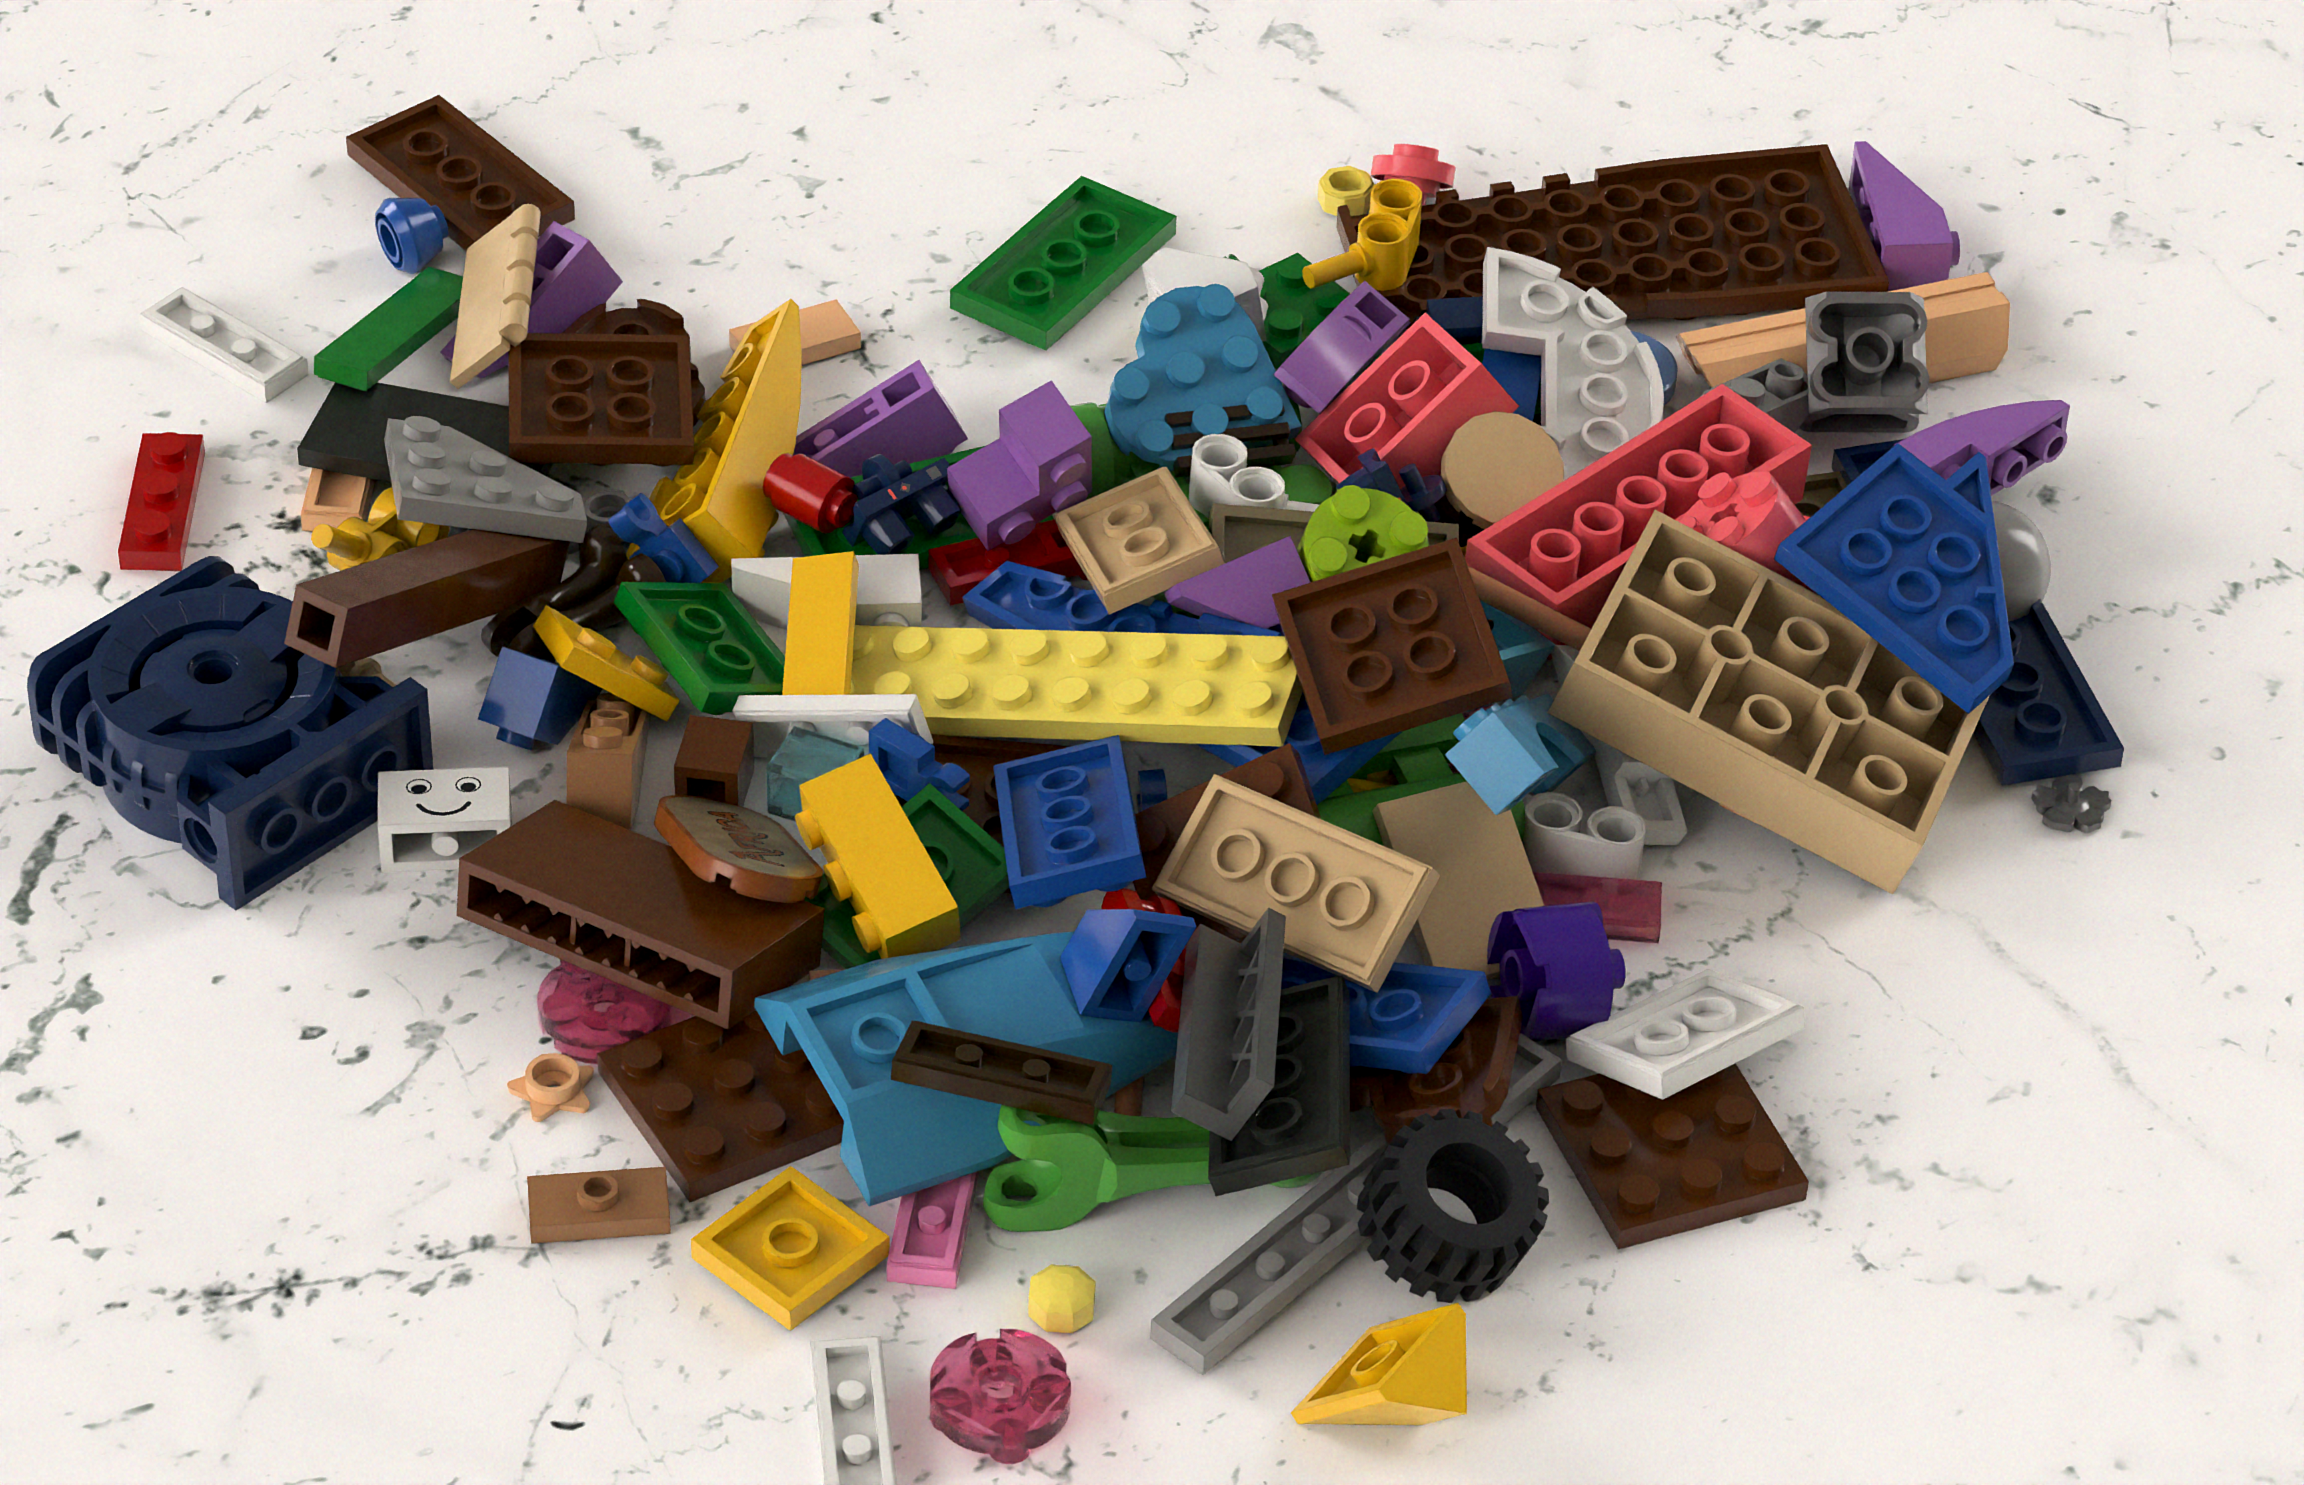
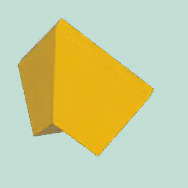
M1454 1303L1369 1327L1293 1409L1291 1415L1298 1424L1425 1425L1467 1414L1466 1313L1459 1303Z

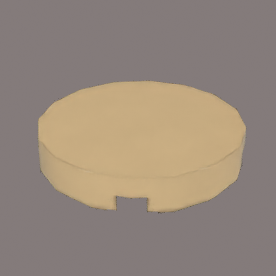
M1494 411L1472 417L1455 431L1441 458V477L1447 488L1446 496L1448 501L1458 512L1462 510L1466 516L1474 519L1473 524L1484 530L1563 482L1564 463L1556 443L1540 425L1519 414Z

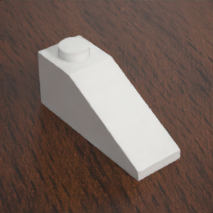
M918 554L855 555L859 563L855 625L921 627L922 602ZM798 557L731 559L732 592L756 621L787 630L793 558Z

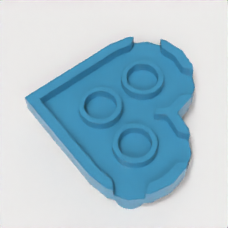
M1210 284L1206 287L1175 288L1157 297L1155 301H1152L1147 306L1141 319L1140 331L1135 344L1138 359L1126 364L1124 368L1116 373L1110 386L1109 397L1104 411L1110 436L1122 453L1129 456L1130 452H1133L1144 461L1160 464L1159 468L1167 467L1169 471H1174L1173 464L1177 457L1192 455V448L1172 450L1171 445L1174 435L1200 432L1207 436L1222 434L1226 429L1288 422L1291 432L1288 440L1297 436L1301 424L1281 381L1273 375L1276 370L1256 327L1241 305L1235 302L1233 293L1227 287L1220 284ZM1247 405L1248 410L1252 414L1251 419L1228 422V415L1222 407ZM1283 405H1284V409H1285L1284 415H1283V416H1279L1280 413H1281V411H1282ZM1194 411L1191 426L1171 428L1165 422V415L1168 413ZM1273 440L1252 443L1243 442L1247 449L1272 445Z

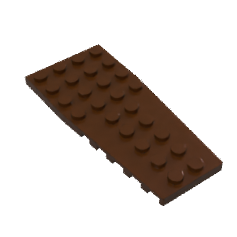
M1821 144L1668 158L1595 169L1594 181L1570 184V178L1567 173L1542 177L1541 189L1514 192L1515 187L1511 181L1490 184L1489 196L1459 200V194L1456 189L1436 192L1435 204L1421 206L1419 245L1406 281L1396 289L1387 291L1376 290L1410 319L1409 322L1411 323L1406 328L1409 329L1414 324L1415 316H1422L1426 313L1427 299L1480 297L1483 295V262L1487 247L1530 256L1560 268L1559 278L1574 284L1585 292L1594 287L1627 315L1626 320L1673 318L1686 321L1701 316L1746 315L1753 312L1784 309L1799 310L1805 308V298L1823 292H1888L1889 279L1828 145ZM1342 205L1337 209L1336 228L1344 251L1348 252L1350 245L1357 242L1359 222L1368 214L1351 216L1348 206ZM1353 274L1356 286L1358 287L1360 283L1356 279L1355 274Z

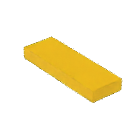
M854 551L793 558L782 695H850L859 563Z

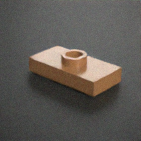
M666 1166L527 1176L531 1244L671 1234Z

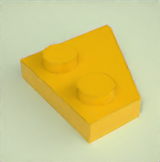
M547 605L544 607L533 627L561 668L666 722L668 721L680 700L666 682L669 676L667 671L643 656L636 655L632 659L616 649V646L601 634L591 629L583 628Z

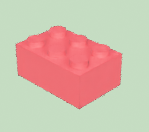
M1424 313L1294 439L1337 485L1352 473L1363 468L1357 456L1374 448L1380 460L1388 464L1401 489L1405 484L1399 474V470L1408 464H1416L1422 477L1428 475L1441 476V458L1455 431L1472 417L1494 411L1513 413L1519 405L1481 362L1427 313Z

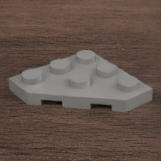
M411 416L405 420L388 418L384 443L398 520L583 543L587 517L580 493L449 426L440 425V423L431 418L423 416Z

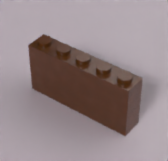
M557 800L550 802L459 858L456 916L726 1029H730L756 1011L754 1007L755 997L790 987L808 975L809 971H814L820 966L825 908L805 900L797 901V903H782L736 893L737 890L730 888L731 880L718 873L715 882H707L698 877L671 846Z

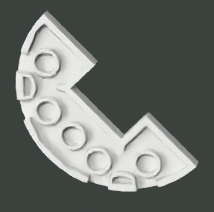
M1487 247L1483 262L1482 348L1541 356V427L1557 445L1564 463V481L1662 420L1664 393L1658 364L1647 342L1639 343L1625 325L1627 315L1597 289L1592 287L1585 292L1574 284L1559 278L1561 269L1552 264L1512 251Z

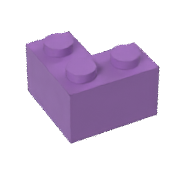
M1052 380L999 409L1000 438L947 468L948 489L959 505L961 514L987 551L1003 542L1005 544H1014L1022 540L1032 532L1036 523L1056 512L1085 501L1088 494L1092 492V436Z

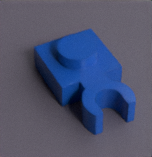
M887 718L869 730V754L871 753L894 794L909 801L930 783L961 811L969 806V799L958 794L956 791L970 781V775L956 764L946 763L942 765L935 761L934 745L925 741L920 735L909 732Z

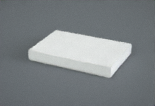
M1706 969L1609 1016L1608 1021L1595 1023L1570 1035V1037L1566 1038L1567 1060L1663 1100L1804 1029L1805 1012L1804 1007L1798 1003Z

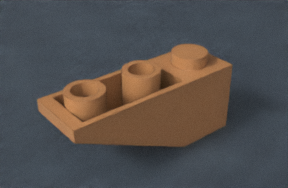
M610 692L599 694L597 700H587L567 750V805L624 828L632 829L638 811L651 713Z

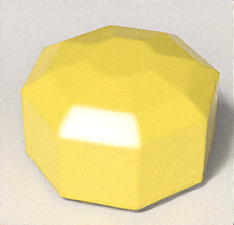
M1352 166L1331 168L1318 182V201L1324 212L1337 216L1338 207L1342 205L1348 206L1351 216L1363 215L1370 209L1371 189L1375 184L1369 173Z
M1049 1265L1031 1277L1028 1316L1046 1332H1076L1093 1321L1096 1281L1079 1266Z

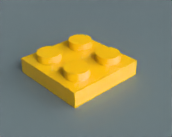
M792 1166L786 1168L691 1239V1258L790 1331L886 1259L890 1251V1236Z

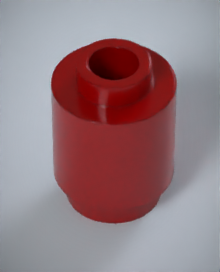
M784 453L778 456L770 465L763 482V493L765 497L771 499L775 509L824 534L831 533L838 527L845 526L853 517V507L855 502L858 501L857 495L853 493V485H855L853 479L804 454L793 456L789 453Z

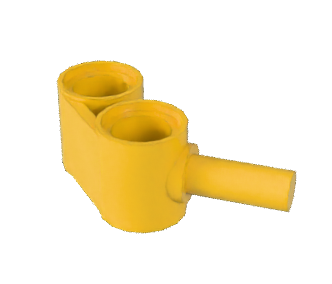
M1387 179L1375 184L1371 189L1369 214L1362 218L1358 224L1357 242L1350 245L1348 252L1305 266L1302 270V276L1307 287L1313 289L1355 274L1360 284L1366 281L1375 290L1379 291L1392 290L1403 285L1419 245L1422 191L1414 183L1403 179Z
M390 487L377 497L369 513L368 522L358 517H350L344 520L337 528L327 524H319L312 531L311 541L317 548L327 551L329 564L341 571L446 538L449 535L450 526L398 520L393 489Z

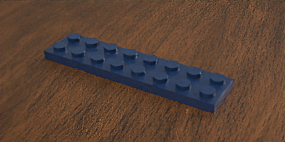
M1903 439L1834 449L1831 468L1833 472L1840 471L1848 486L1889 451L1894 444ZM2039 599L2031 605L2028 615L2008 621L2014 665L2009 678L1990 694L1973 732L2002 786L2121 767L2124 747L2044 604Z

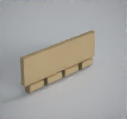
M533 204L520 206L509 217L467 248L450 374V383L457 389L510 350V344L516 347L527 337L541 216L539 208Z

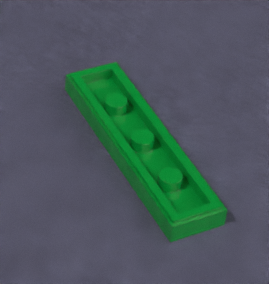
M433 267L426 268L314 356V375L322 379L367 391L458 318L463 276Z

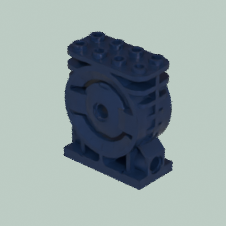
M208 556L194 562L182 571L40 653L34 659L29 669L27 693L33 735L36 743L50 754H58L60 761L72 771L83 773L84 778L95 786L103 787L110 804L129 823L150 835L182 844V849L216 874L219 898L237 911L377 822L378 772L434 769L428 690L411 677L392 687L378 676H342L338 667L334 668L284 644L293 601L270 592L261 591L257 583L244 574L235 573L233 566L221 557Z

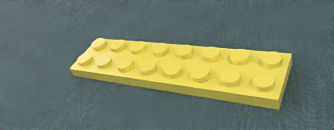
M855 625L850 695L917 694L930 733L935 735L1100 740L1119 735L1120 740L1126 742L1282 747L1303 692L1285 636Z

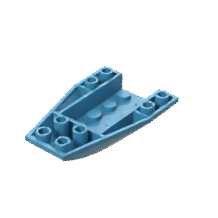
M1074 932L1030 936L878 959L755 997L754 1001L756 1011L781 1054L785 1055L803 1049L844 1120L840 1157L869 1207L995 1166L1013 1155L1007 1149L998 1131L997 1122L1001 1104L891 1080L892 1060L911 1021L915 1020L1113 1065L1111 1085L1105 1098L1176 1056L1178 1033L1154 1026L1149 1011L1146 1012L1141 1023L1080 1015L1060 959ZM1023 1121L1031 1126L1041 1125L1035 1121Z

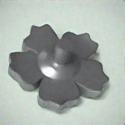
M2080 775L2062 776L2061 779L2053 780L2052 788L2037 785L2036 790L2032 791L2031 797L2036 805L2037 812L2043 815L2042 822L2052 829L2064 832L2073 831L2074 826L2078 831L2084 833L2101 828L2104 812L2110 809L2112 801L2109 798V791L2099 790L2095 786H2089L2083 790V782Z

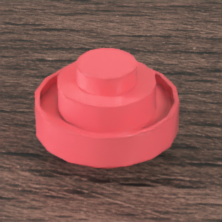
M1394 144L1393 155L1373 156L1371 177L1380 181L1403 179L1414 183L1422 191V206L1426 205L1427 198H1436V192H1439V189L1453 188L1456 167L1438 161L1439 150L1411 144Z

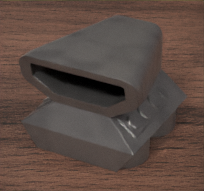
M1823 292L1805 298L1809 415L1801 424L1800 429L1805 432L1905 433L1914 431L1919 424V414H1928L1927 389L1929 375L1926 369L1925 331L1927 317L1924 311V298L1912 292Z

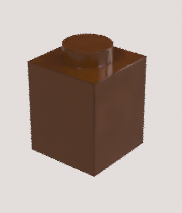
M690 715L674 764L675 795L711 798L743 807L754 773L753 722Z

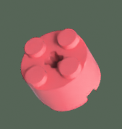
M1723 472L1705 481L1698 491L1700 499L1687 511L1684 518L1678 522L1796 582L1798 578L1775 561L1774 558L1779 544L1807 520L1777 480L1769 472H1752L1735 478H1731L1728 473Z

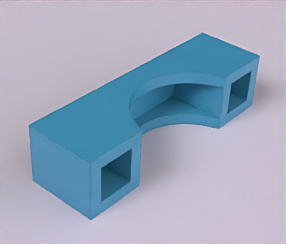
M1549 693L1530 700L1523 694L1515 701L1509 699L1500 706L1496 703L1486 711L1481 708L1453 732V735L1459 742L1445 756L1495 815L1510 810L1530 792L1536 795L1554 791L1596 753L1594 746L1579 729L1547 713L1554 701Z

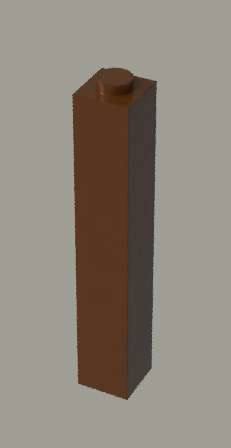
M472 529L296 584L284 644L337 668L498 614L511 604L561 582L570 541Z

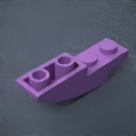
M1364 281L1312 331L1273 375L1283 383V388L1290 399L1304 408L1312 407L1320 414L1359 377L1369 364L1401 336L1410 325V319Z
M2045 400L1996 406L1942 421L1918 431L1898 443L1945 480L1975 454L1980 452L1986 457L1992 496L2004 488L2014 486L2021 477L2045 462L2050 463L2062 453L2068 438L2066 427L2070 405L2063 400Z

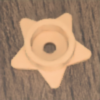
M541 1054L528 1064L525 1076L509 1081L507 1087L512 1095L530 1102L531 1115L535 1122H541L559 1110L586 1113L589 1110L590 1102L583 1089L592 1079L594 1068L590 1065L578 1066L574 1059L564 1054Z

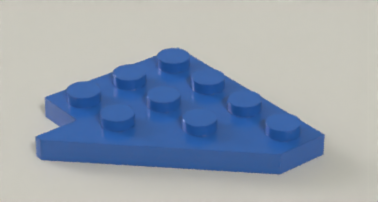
M1897 443L1779 544L1774 558L1775 561L1968 714L2009 678L2014 665L1987 461L1986 457L1980 452L1975 454L1945 480Z

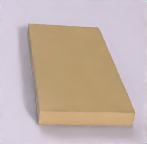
M1214 774L1155 881L1152 890L1160 897L1175 900L1177 905L1244 935H1248L1265 911L1271 908L1286 916L1285 953L1337 976L1343 975L1344 979L1378 993L1435 887L1440 874L1427 864Z

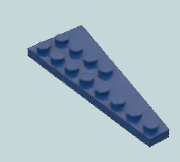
M1010 561L1004 562L962 597L968 615L992 629L1281 636L1280 632L1208 613H1203L1199 619L1173 613L1171 604L1159 600H1154L1150 606L1135 603L1109 615L1095 590L1074 587L1071 582H1067L1066 576ZM1302 692L1284 745L1290 743L1299 752L1316 804L1318 805L1401 732L1324 755L1304 693ZM1196 744L1234 767L1241 766L1280 748L1277 746Z

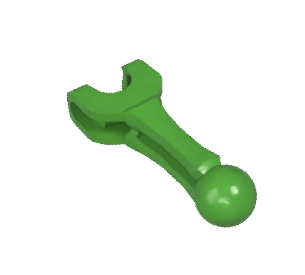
M1001 1105L997 1122L1000 1136L1007 1149L1016 1157L1024 1160L995 1167L990 1173L985 1186L983 1208L992 1222L1004 1230L1014 1232L1053 1231L1066 1228L1080 1221L1101 1202H1111L1137 1193L1173 1186L1210 1184L1208 1179L1210 1131L1183 1117L1129 1116L1099 1110L1094 1124L1090 1125ZM1023 1121H1035L1041 1125L1031 1126ZM1323 1171L1271 1183L1270 1185L1280 1188H1298L1314 1181ZM1006 1196H1034L1028 1201H1015L1006 1198Z

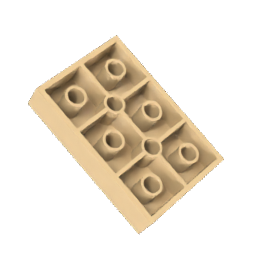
M1654 510L1547 713L1855 874L1861 879L1894 894L1925 843L1989 696L1968 714L1820 595L1675 519Z

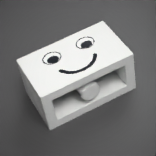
M509 766L378 772L377 826L381 872L458 870L460 857L511 827L512 806Z

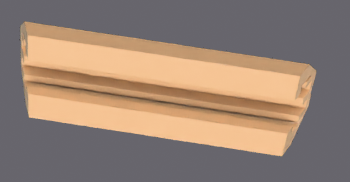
M1988 272L1889 291L1912 292L1924 298V311L1927 317L1925 331L1926 369L1929 375V383L1996 370L2008 350L2010 302L2003 292H1999L1994 286L1995 281ZM1805 308L1679 333L1676 336L1684 357L1696 375L1703 374L1710 388L1781 358L1797 364L1807 374Z

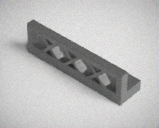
M1271 908L1265 911L1241 944L1202 924L1197 927L1186 944L1171 1112L1230 1141L1233 1140L1274 1087L1286 916Z

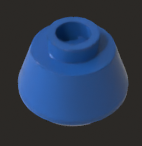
M387 198L383 200L375 213V227L379 242L389 262L397 270L415 274L442 251L443 239L448 237V226L438 206H430L422 198Z

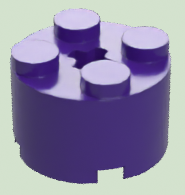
M1596 902L1528 907L1504 911L1496 916L1492 924L1488 940L1487 964L1499 963L1501 985L1489 986L1491 998L1518 996L1523 1016L1520 1033L1534 1042L1564 1039L1595 1023L1608 1021L1609 1016H1611L1613 991L1624 986L1626 968L1620 950L1610 949L1603 927L1602 912Z

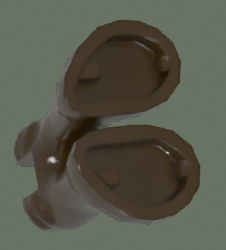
M602 523L597 524L585 531L583 543H579L580 567L576 572L564 581L525 597L496 614L482 629L481 640L490 652L499 657L501 648L506 647L555 662L556 659L533 627L546 605L583 628L599 633L617 623L628 621L613 603L621 582H666L664 575L657 564L650 557L642 553L628 560L625 548L618 536L608 526Z

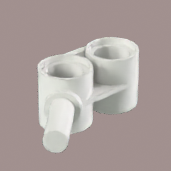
M1211 434L1197 440L1192 447L1189 502L1194 509L1204 514L1208 519L1213 503L1314 512L1319 504L1288 500L1289 494H1285V482L1273 470L1263 467L1246 468L1247 448L1242 441L1225 434Z
M1545 792L1536 794L1533 797L1528 794L1522 799L1525 809V832L1522 843L1534 876L1589 886L1604 893L1626 892L1635 886L1639 878L1646 834V824L1640 815L1624 807L1609 806L1596 810L1589 817L1588 822L1582 821V809L1578 802L1564 794Z

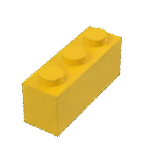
M871 753L799 785L802 811L795 814L799 832L809 850L812 851L818 847L821 849L828 864L823 865V870L830 889L839 902L847 898L849 899L857 914L852 917L853 926L860 943L867 953L877 950L881 959L937 951L961 940L958 905Z

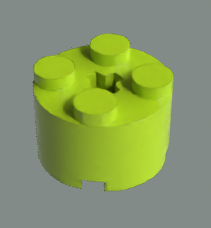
M1349 485L1338 489L1333 496L1326 499L1316 508L1309 519L1297 547V552L1310 582H1314L1428 547V526L1422 515L1413 511L1403 501L1391 494L1375 489Z

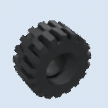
M1440 1109L1434 1119L1426 1112L1415 1117L1409 1127L1404 1125L1395 1134L1362 1183L1365 1187L1358 1195L1356 1208L1364 1213L1357 1222L1360 1236L1371 1237L1372 1239L1366 1250L1374 1262L1383 1259L1389 1266L1384 1274L1395 1283H1397L1400 1277L1411 1283L1409 1292L1422 1298L1427 1291L1435 1292L1437 1302L1452 1303L1458 1294L1461 1295L1465 1302L1479 1299L1485 1290L1491 1294L1499 1288L1537 1241V1237L1544 1229L1548 1217L1543 1210L1549 1204V1191L1547 1188L1538 1186L1545 1175L1539 1162L1530 1163L1526 1158L1530 1148L1522 1139L1514 1143L1505 1135L1509 1128L1498 1121H1495L1492 1127L1482 1123V1114L1469 1110L1463 1118H1458L1454 1109ZM1428 1188L1444 1190L1458 1197L1471 1210L1477 1224L1462 1222L1448 1215L1436 1204Z

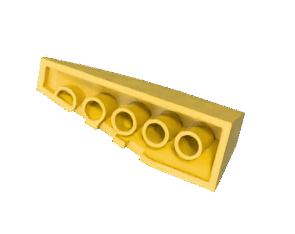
M789 299L748 328L720 376L725 383L705 401L697 415L704 424L694 434L693 465H681L672 481L667 476L659 479L649 497L658 515L668 527L681 518L719 567L700 583H722L732 576L731 559L763 558L765 550L762 546L767 533L779 518V513L773 507L771 499L765 497L763 493V482L773 461L784 453L793 455L796 444L801 404L802 351L799 306L792 299ZM630 543L626 553L628 560L640 548L638 545Z

